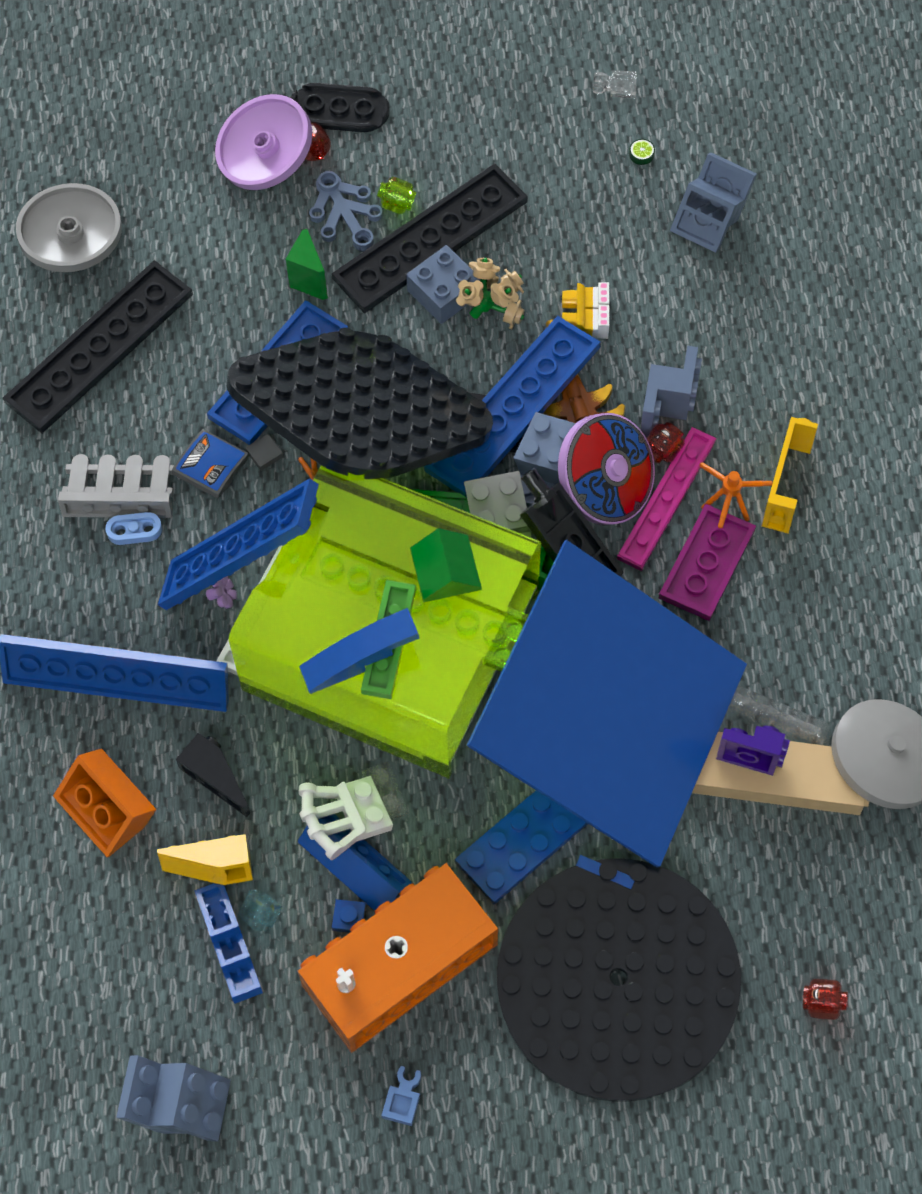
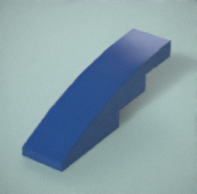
M408 608L348 635L299 667L308 691L312 694L364 673L365 666L392 656V649L417 640L420 637Z
M213 883L194 890L234 1004L262 994L263 991L225 886Z

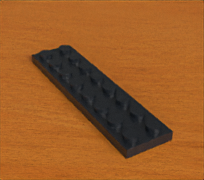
M494 163L334 271L332 279L365 314L406 286V274L445 245L453 252L457 251L526 204L528 196Z
M154 260L3 397L4 403L43 434L193 295L192 289Z

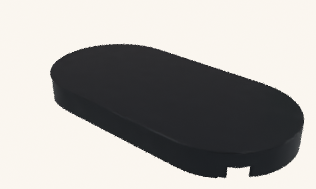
M308 83L303 85L302 89L294 91L290 97L306 112L313 126L312 128L371 132L380 128L388 120L390 114L387 98L385 99L380 91L371 87Z

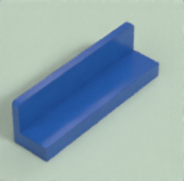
M336 814L318 819L319 823L323 825L340 820ZM306 826L298 839V843L374 911L386 901L392 903L400 897L399 893L406 886L413 883L364 839L355 842L334 860H330L325 855L326 851L315 840L309 838L307 833L308 826ZM347 829L328 835V837L335 843L342 840L352 831Z

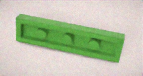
M386 580L377 621L408 608L411 614L416 585ZM404 645L392 649V656L366 666L361 694L392 699Z

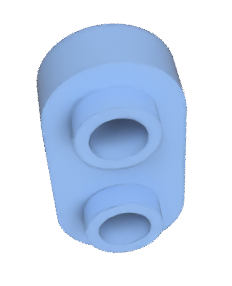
M144 512L114 516L108 520L105 530L108 539L112 543L125 545L156 540L162 533V524L156 514ZM147 526L153 527L149 532L144 531V528ZM120 529L126 530L122 535L116 534Z

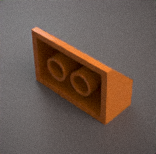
M102 748L78 755L53 795L57 802L107 858L145 828L157 810Z

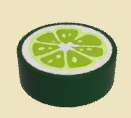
M638 139L632 142L629 148V157L634 163L646 165L654 159L655 147L652 142L646 139Z

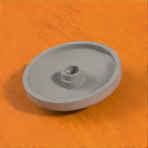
M77 183L56 185L39 192L23 206L16 222V235L24 255L35 265L55 272H75L98 264L112 253L122 233L120 213L112 198L98 188Z
M882 699L867 700L851 707L837 723L831 744L835 765L844 781L858 795L882 807L907 809L922 804V716L900 703Z

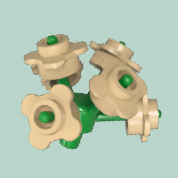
M478 258L477 262H469V267L473 270V276L480 279V281L468 282L467 280H462L458 284L460 292L456 298L457 304L460 306L465 304L474 306L469 314L475 319H478L483 312H488L490 309L504 313L503 322L510 324L509 329L512 330L515 323L520 324L521 320L524 319L525 310L521 308L522 301L518 300L519 296L517 294L518 291L522 294L524 293L520 287L524 284L522 275H518L516 271L510 273L505 269L506 274L500 278L501 283L497 284L499 277L495 273L500 271V267L495 266L492 259Z

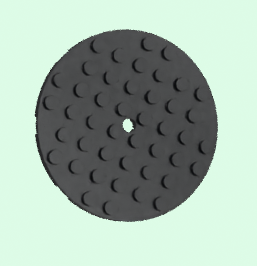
M625 858L594 860L601 863L599 875L576 865L563 870L537 887L516 911L508 925L499 952L497 966L499 1004L509 1033L520 1051L533 1066L553 1082L579 1095L597 1100L612 1102L646 1100L675 1090L689 1082L703 1071L722 1048L733 1026L740 1001L741 969L738 952L731 932L717 908L696 886L685 878L661 866L655 867L648 862ZM617 870L629 875L635 881L632 889L610 881L615 878ZM618 969L623 971L628 978L626 983L621 986L614 985L610 980L611 973Z

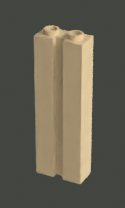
M723 732L717 733L692 791L695 794L860 815L863 808L869 806V801L858 795L840 775L833 759L831 746L790 741L782 768L776 766L772 776L717 760L716 757Z

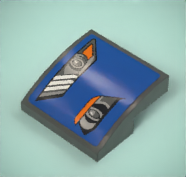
M202 429L174 465L171 474L218 499L232 483L233 476L246 463L249 453Z

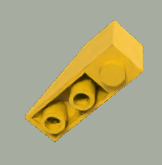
M246 834L157 849L162 871L220 885L253 880Z

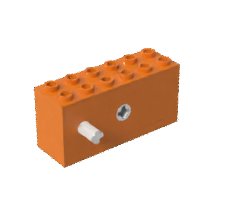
M447 863L440 868L434 866L424 875L425 879L416 885L412 883L406 886L399 893L400 897L392 903L389 901L384 902L375 910L376 914L367 921L365 919L358 921L351 927V932L345 937L333 939L326 945V950L317 957L312 955L301 963V969L298 970L302 987L351 1053L498 945V928Z

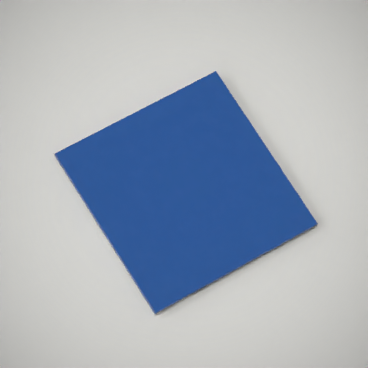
M565 540L466 746L650 864L660 867L747 663L580 548Z

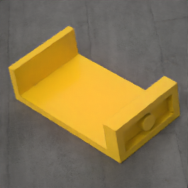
M791 417L761 527L789 533L797 499L776 494L788 450L793 449L810 454L818 427L817 423H813L806 418Z

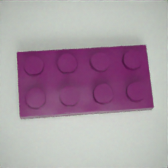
M705 504L659 593L658 599L710 621L755 532L756 525L727 513L724 526L720 529L718 528V523L722 511Z

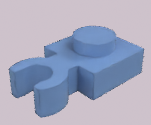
M401 1066L397 1072L399 1088L389 1087L381 1116L383 1119L412 1126L420 1099V1093L413 1092V1088L419 1085L421 1072L417 1070L414 1079L408 1081L403 1077L405 1067Z

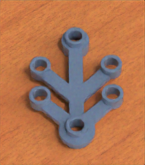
M333 171L321 173L316 181L319 195L314 207L309 211L311 221L319 223L325 219L324 208L329 197L334 203L326 225L321 228V238L326 242L335 240L337 236L336 227L342 216L353 234L352 239L355 249L358 251L367 250L374 244L373 233L369 229L361 228L352 212L366 215L369 220L376 222L383 217L382 208L379 205L363 204L371 199L369 187H359L341 182L340 177ZM361 192L368 193L366 196L359 195ZM341 193L356 196L359 202L344 199ZM372 211H378L379 214H378V215H372L371 212H372ZM315 212L321 213L320 216H313ZM327 231L333 232L330 236H326L324 233ZM361 240L367 241L366 243H359Z

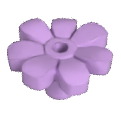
M226 576L213 585L214 588L208 589L206 596L209 600L217 599L219 607L227 609L233 606L232 599H236L237 593L235 590H231L233 583Z

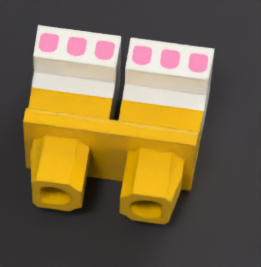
M609 282L598 283V287H585L583 284L577 283V290L562 291V308L576 309V313H562V318L594 338L608 339Z

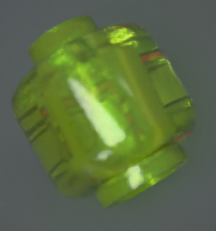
M392 176L388 179L387 183L381 182L377 197L381 198L380 205L382 208L397 214H403L406 210H411L417 192L413 191L412 183Z

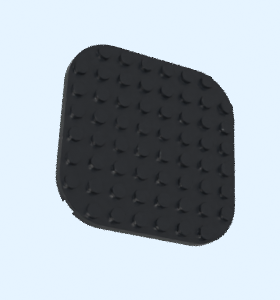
M341 328L339 331L323 333L319 336L240 357L231 365L227 376V390L239 405L320 465L348 476L349 472L354 475H364V479L372 480L392 478L481 446L490 437L493 426V417L485 402L478 400L469 394L465 388L453 383L446 375L437 372L427 362L411 354L408 349L392 342V339L387 335L377 336L370 333L353 331L349 328Z

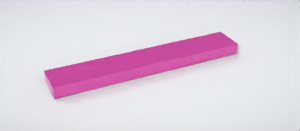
M693 427L690 429L617 555V560L640 571L643 570L701 468L700 463H704L716 442L715 437Z

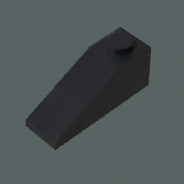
M197 733L176 758L179 769L245 817H248L250 814L248 803L220 749L221 745L210 736L205 738Z

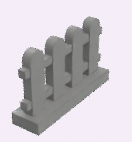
M76 455L72 459V464H66V474H70L68 486H63L62 492H59L58 503L62 517H114L117 515L151 512L159 518H172L173 507L171 497H173V488H168L174 465L170 464L169 457L165 455L157 456L154 459L153 465H144L143 459L139 455L128 457L126 465H117L115 457L112 455L102 456L99 464H89L86 455ZM88 474H97L95 487H86ZM115 474H125L123 487H114ZM143 475H152L150 487H141Z

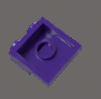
M756 726L754 736L748 735L746 731L739 728H724L716 759L773 776L776 766L781 768L783 766L790 740L785 739L786 734L781 733L772 726Z

